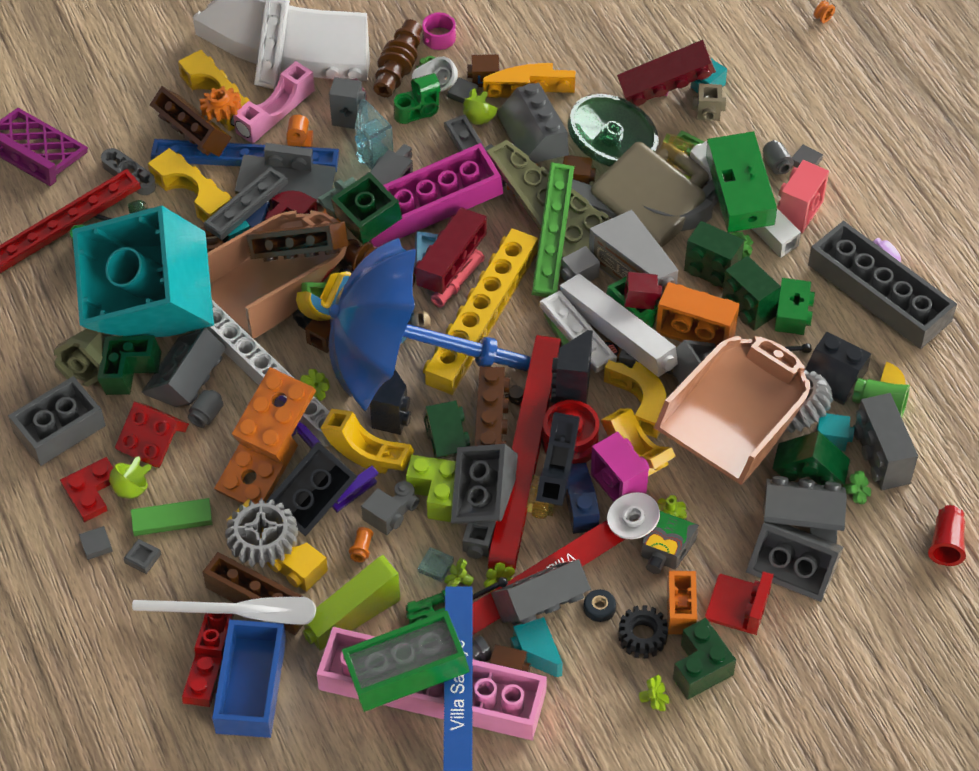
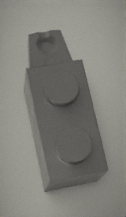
M403 144L396 153L388 149L383 157L378 158L375 167L370 173L382 185L412 173V147Z

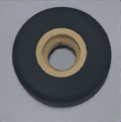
M597 589L586 595L584 599V612L589 619L596 622H604L615 614L616 600L610 592ZM596 603H603L604 607L599 608L595 605Z

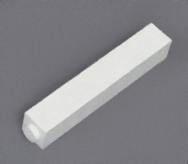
M707 141L692 148L690 158L708 173L709 181L707 183L712 180L706 158ZM778 209L775 225L753 229L780 258L799 246L801 232Z
M581 274L575 275L560 285L563 295L590 325L621 349H624L656 376L660 377L678 365L675 345Z

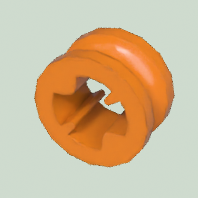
M826 0L820 2L814 11V17L816 19L820 18L822 23L828 22L835 12V6L829 5V2Z

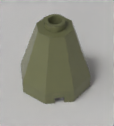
M85 329L63 341L53 350L54 356L57 355L54 361L55 367L67 379L74 376L76 379L84 381L81 385L87 387L98 381L97 377L102 361L105 336H111V334Z

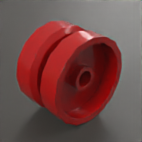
M565 400L551 406L544 415L542 445L545 454L547 453L553 414L557 412L580 417L573 464L586 463L591 460L592 446L597 444L599 439L600 421L597 413L590 405L576 400Z

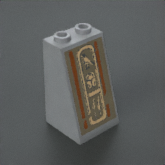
M633 210L590 228L589 250L600 261L599 269L614 280L619 281L626 277L628 272L658 275V285H662V295L668 282L677 284V267ZM656 300V304H655V305H656L657 307H658V304H659V301H660V300Z

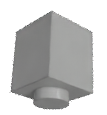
M584 246L562 258L561 276L565 282L577 274H581L587 280L592 281L599 277L600 261Z

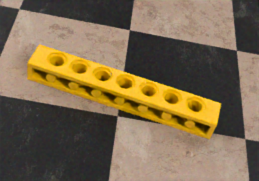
M513 228L507 236H503L499 250L490 257L488 268L486 271L483 270L481 272L477 286L471 288L466 304L460 306L456 320L453 324H449L446 334L478 343L482 338L488 337L537 255V237ZM436 346L433 358L427 360L423 368L426 385L453 395L475 357Z

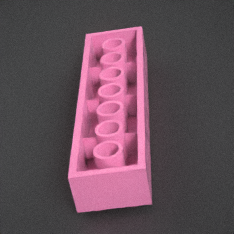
M333 627L316 674L318 689L359 699L342 649L369 640L375 636ZM473 659L472 726L533 741L546 695L547 677ZM444 682L384 705L444 719Z

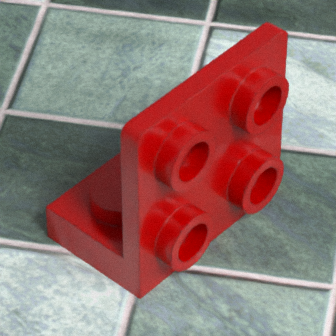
M134 401L115 449L134 458L140 456L141 461L160 468L176 431L186 433L189 423L152 406Z
M763 571L761 580H755L754 583L719 574L705 618L712 623L757 635L770 594L774 574Z

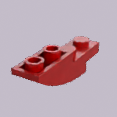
M205 613L194 647L195 657L182 695L183 704L211 706L214 693H217L229 620H233L234 614Z

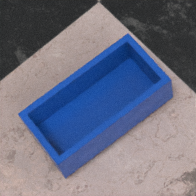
M229 620L212 716L216 734L271 738L286 645L284 623Z

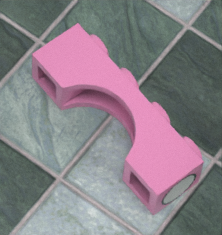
M297 61L290 65L280 74L279 82L274 92L266 101L259 105L248 101L237 111V115H233L236 134L254 144L315 91L313 71Z

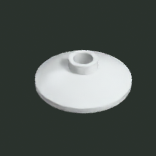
M639 492L628 493L619 497L611 505L607 514V521L611 531L624 539H638L646 536L656 527L660 518V510L656 501L651 496Z

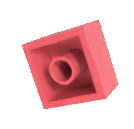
M802 160L798 168H793L788 183L782 184L778 193L781 199L777 205V209L801 233L805 231L824 201L829 170Z

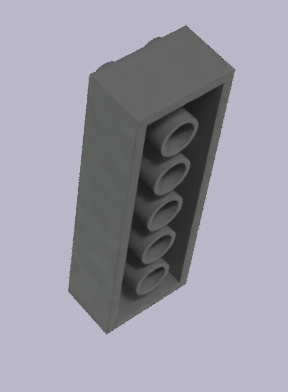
M844 220L811 247L808 262L811 268L919 349H922L953 321L957 307L956 302Z

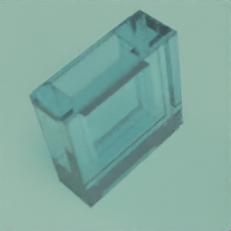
M430 547L418 567V572L442 582L454 562V557Z

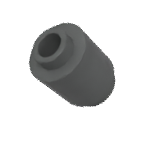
M772 140L763 147V157L774 174H786L791 170L794 160L782 143Z
M203 390L189 409L188 419L199 428L210 425L224 406L221 395L214 390Z

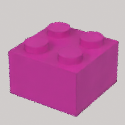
M617 431L592 446L590 475L613 502L628 493H647L649 464L644 457H639L627 438L624 439Z

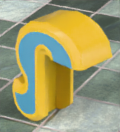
M351 273L330 274L320 298L307 291L297 292L296 302L299 310L310 319L317 321L330 320L329 308L336 303L339 291L346 284Z

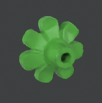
M855 471V474L850 476L851 483L845 484L843 487L846 488L847 494H853V501L855 503L865 504L867 496H871V488L866 487L869 482L863 471Z

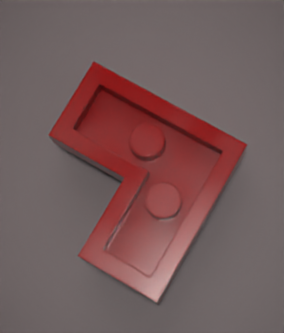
M107 457L60 479L63 489L84 523L108 511L106 504L98 491L110 486L109 477L113 466Z

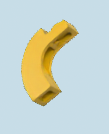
M608 360L604 371V382L627 390L638 398L641 405L635 417L643 432L657 439L660 432L654 426L667 399L661 380L637 361L633 368H629L623 363Z
M620 408L600 420L608 437L618 431L624 439L627 438L631 442L634 451L639 457L642 456L649 464L648 476L669 465L668 461L676 457L672 447L658 446L645 435L632 409Z
M331 409L320 428L329 443L343 456L366 469L372 465L379 473L386 474L388 469L404 471L411 455L414 453L411 444L386 441L370 434L361 426L353 411Z

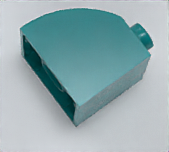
M162 205L72 229L80 326L111 335H154L155 337H170L214 326L205 231Z

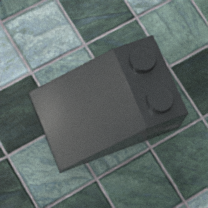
M506 444L457 447L451 514L452 524L502 521L517 472L518 454Z

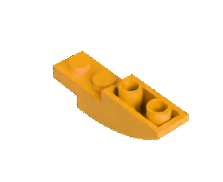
M553 63L515 66L484 77L483 92L486 91L488 93L487 97L509 98L518 87L530 83H540L544 92L575 93L576 71L553 70Z

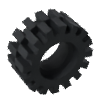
M643 605L642 610H639L638 606H634L633 612L628 609L625 616L622 615L619 622L618 639L621 641L620 646L622 649L626 648V653L629 655L632 651L635 652V658H639V654H643L644 659H647L649 653L654 657L657 655V651L661 652L664 649V645L667 642V619H663L664 614L661 611L656 614V608L654 607L651 608V611H648V605ZM645 625L652 628L654 634L650 638L642 639L633 634V629L636 626Z

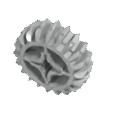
M807 370L804 371L807 380H810L809 394L785 431L788 430L792 433L797 429L801 432L804 427L810 428L814 422L819 423L820 417L826 416L825 411L831 409L830 403L833 401L831 387L821 374H816L815 371L810 373Z
M261 498L258 504H254L250 500L248 507L240 504V512L233 511L232 519L227 522L225 535L227 546L231 549L232 555L239 557L242 564L249 561V565L253 567L257 562L263 568L266 562H270L274 566L275 559L284 561V554L291 555L292 547L296 546L298 528L296 527V519L292 516L290 509H284L282 503L275 506V502L272 499L268 503H264V500Z

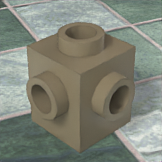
M699 84L698 96H693V110H697V120L720 121L721 111L726 109V97H722V85Z

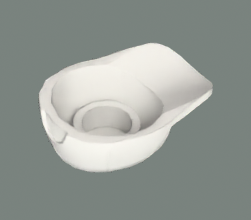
M444 56L428 61L412 73V79L435 73L440 83V92L452 87L458 78V70L455 64Z

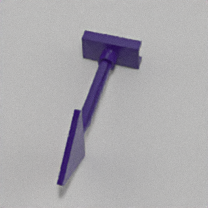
M284 396L277 397L274 401V406H283L287 398ZM300 421L291 435L294 436L297 432L311 449L317 442H320ZM371 465L360 473L332 508L339 512L377 484L375 477L379 472Z

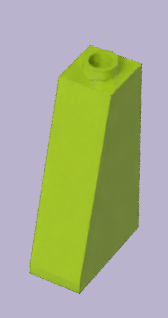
M384 555L378 557L316 607L314 619L304 625L303 635L310 644L314 643L319 650H322L327 645L333 627L353 631L401 601L399 573Z

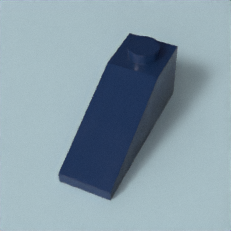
M586 463L572 464L566 491V501L573 534L588 532L599 525L600 513L596 492Z

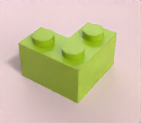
M411 455L406 481L413 485L415 494L428 496L427 518L451 522L456 461Z

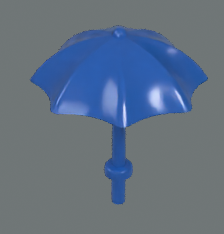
M399 238L385 243L366 256L339 291L336 303L329 308V315L331 316L329 336L331 365L338 382L349 397L353 396L364 411L368 409L378 389L393 376L403 337L475 357V362L479 367H491L493 363L527 371L530 366V356L498 348L497 340L494 338L484 337L478 343L408 324L414 310L413 270L416 249L406 251L401 246Z

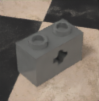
M334 77L329 92L332 126L357 129L358 112L359 125L361 124L360 116H362V121H365L367 115V107H364L366 92L362 91V81Z

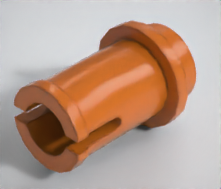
M366 527L358 528L354 544L349 549L350 558L355 562H364L370 555L368 549L374 533Z

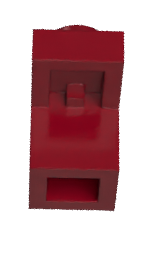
M300 191L281 192L272 198L273 210L267 213L265 220L288 211L296 210L297 214H310V210L318 211L317 200Z

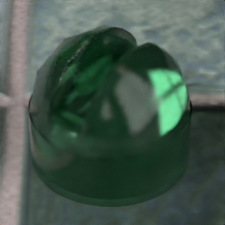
M135 200L128 204L130 214L149 208L144 207L146 202L142 200Z

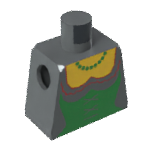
M660 511V518L656 527L644 536L641 556L649 560L646 569L653 574H660L663 566L676 569L696 542L699 525Z

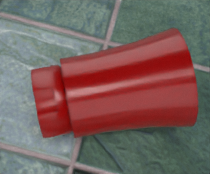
M946 505L944 508L939 509L938 516L936 517L935 530L928 550V556L939 565L956 566L966 559L964 545L965 514L963 510L954 505Z

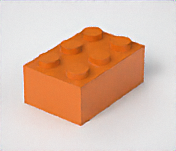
M668 282L658 304L656 332L661 336L680 342L691 340L715 343L718 346L724 340L735 336L740 304L706 292L687 288L681 284Z

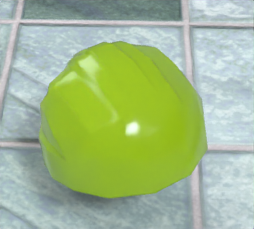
M475 88L470 90L469 98L464 99L463 115H466L469 122L475 125L489 123L496 116L498 108L485 101L488 95L486 91L478 96Z
M140 456L135 457L131 465L118 463L111 470L109 477L110 485L114 493L121 498L133 499L139 497L148 487L144 475L152 469V465L147 464L141 467L139 465L141 461Z

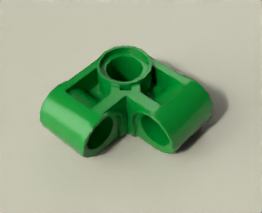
M435 73L412 79V91L396 95L394 98V119L396 122L408 124L412 121L431 117L438 112L440 83Z

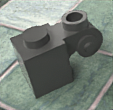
M398 482L394 488V497L377 488L361 505L362 519L385 535H388L393 529H397L403 522V515L408 510H415L420 502V498L415 495L414 487L410 482Z

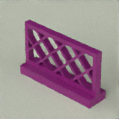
M16 108L0 120V130H10L8 134L0 133V158L48 186H52L57 182L56 175L88 152L87 146L20 108ZM18 117L26 121L12 123ZM39 128L43 130V132L29 133V129ZM26 129L27 133H12V130ZM57 138L61 142H47L46 139ZM30 139H44V143H30ZM14 140H27V143L20 144ZM68 148H74V149H76L75 152H66V153H64V149H68ZM47 149H61L62 153H47ZM32 150H45V154H37ZM49 160H62V162L55 165Z

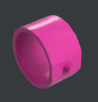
M440 12L428 15L422 23L424 44L434 50H444L451 47L456 40V23L454 18ZM439 27L449 30L448 33L443 35L429 33L431 29Z

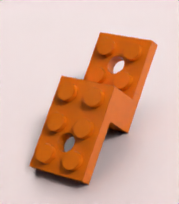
M269 367L232 432L234 438L239 442V446L214 488L217 492L241 504H244L248 499L258 504L261 498L266 503L298 447V444L291 435L316 393L314 387ZM282 395L287 397V401L283 406H274V401L277 397ZM250 472L256 473V479L253 483H244L246 474Z

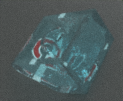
M365 98L362 99L355 123L356 156L361 164H365L372 170L379 157H383L388 149L393 151L392 126Z

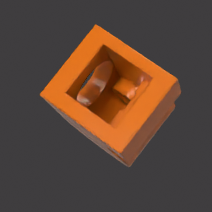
M293 115L289 118L287 129L288 146L312 147L314 134L313 131L308 130L309 120L305 116Z

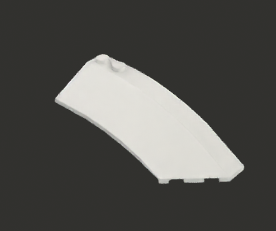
M214 0L208 4L207 9L203 12L199 11L193 16L195 34L238 58L257 64L265 0ZM289 6L280 71H285L297 61L313 71V77L334 79V77L367 81L370 65L367 13L324 11Z

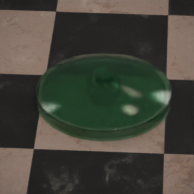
M608 94L585 96L575 103L568 117V131L574 143L588 157L603 165L611 167L636 142L644 143L654 152L657 149L659 137L654 123L643 110L623 98Z

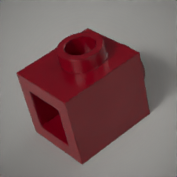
M628 272L624 285V307L654 310L656 300H660L662 295V285H658V275Z

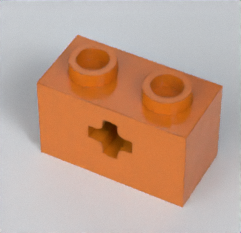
M669 571L668 634H682L683 629L697 622L696 571Z

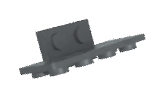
M266 143L264 157L243 155L235 194L240 193L269 167H272L288 178V185L277 194L284 191H300L315 198L317 205L322 206L318 198L332 190L336 168L313 164V149Z

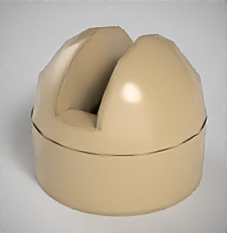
M416 311L412 315L411 325L429 330L431 318L425 311ZM419 319H423L424 323L419 324Z

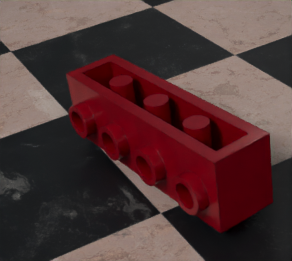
M700 40L620 73L617 77L624 97L629 106L632 107L640 106L654 97H662L676 88H684L689 83L698 79H706L711 74L716 73L704 41Z
M462 207L455 216L452 215L446 228L439 232L437 240L427 248L422 260L416 263L414 268L416 285L443 295L487 234V216Z

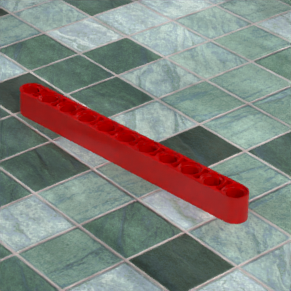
M536 335L512 445V450L518 454L516 480L502 521H496L488 558V569L495 570L497 563L505 564V568L511 567L514 570L516 569L543 439L544 415L549 409L551 400L553 358H558L562 342L561 338Z

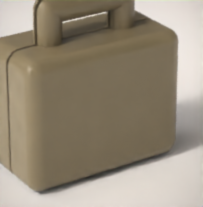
M636 142L592 185L591 193L611 209L616 216L633 210L660 247H663L681 232L686 218L680 215L690 212L705 200V192L701 188L709 181V175L697 162L672 143H666L655 153L644 143ZM670 160L671 162H673L691 178L688 179L677 169H675L672 165H670L668 161ZM645 207L652 208L674 216L660 215L648 210Z

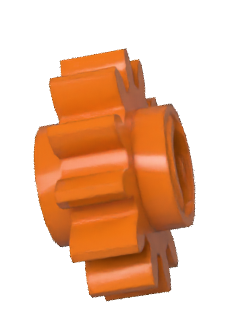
M224 86L220 89L212 88L210 93H204L205 99L199 100L202 115L207 116L208 120H212L215 117L217 122L221 119L229 120L231 115L238 114L237 109L242 108L239 92H234L233 88L225 90Z

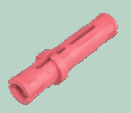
M475 249L443 295L435 292L431 296V301L435 306L442 308L452 295H456L460 291V286L480 263L484 261L485 257L481 251Z

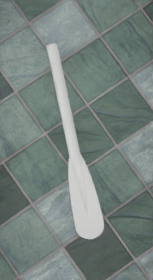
M270 597L251 599L238 603L133 600L132 603L133 611L237 614L259 621L306 625L314 619L316 614L314 602L307 597Z

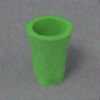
M858 378L852 402L860 404L861 399L891 393L902 418L908 401L910 385Z

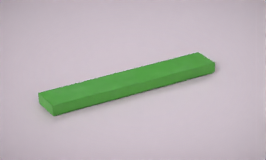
M554 162L550 164L531 295L548 297L556 293L558 289L574 166Z

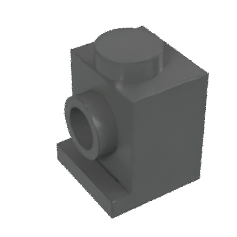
M496 522L468 523L462 540L463 552H466L473 559H480L482 556L489 557Z

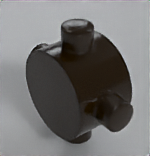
M513 385L509 389V393L505 394V398H509L511 403L519 405L522 402L524 390L520 386Z

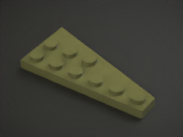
M505 140L487 150V154L503 180L541 231L549 171L543 166L539 167L529 159L528 155L508 140ZM572 188L562 258L584 246L589 249L590 228L610 220L606 213L600 212L591 206L586 198Z

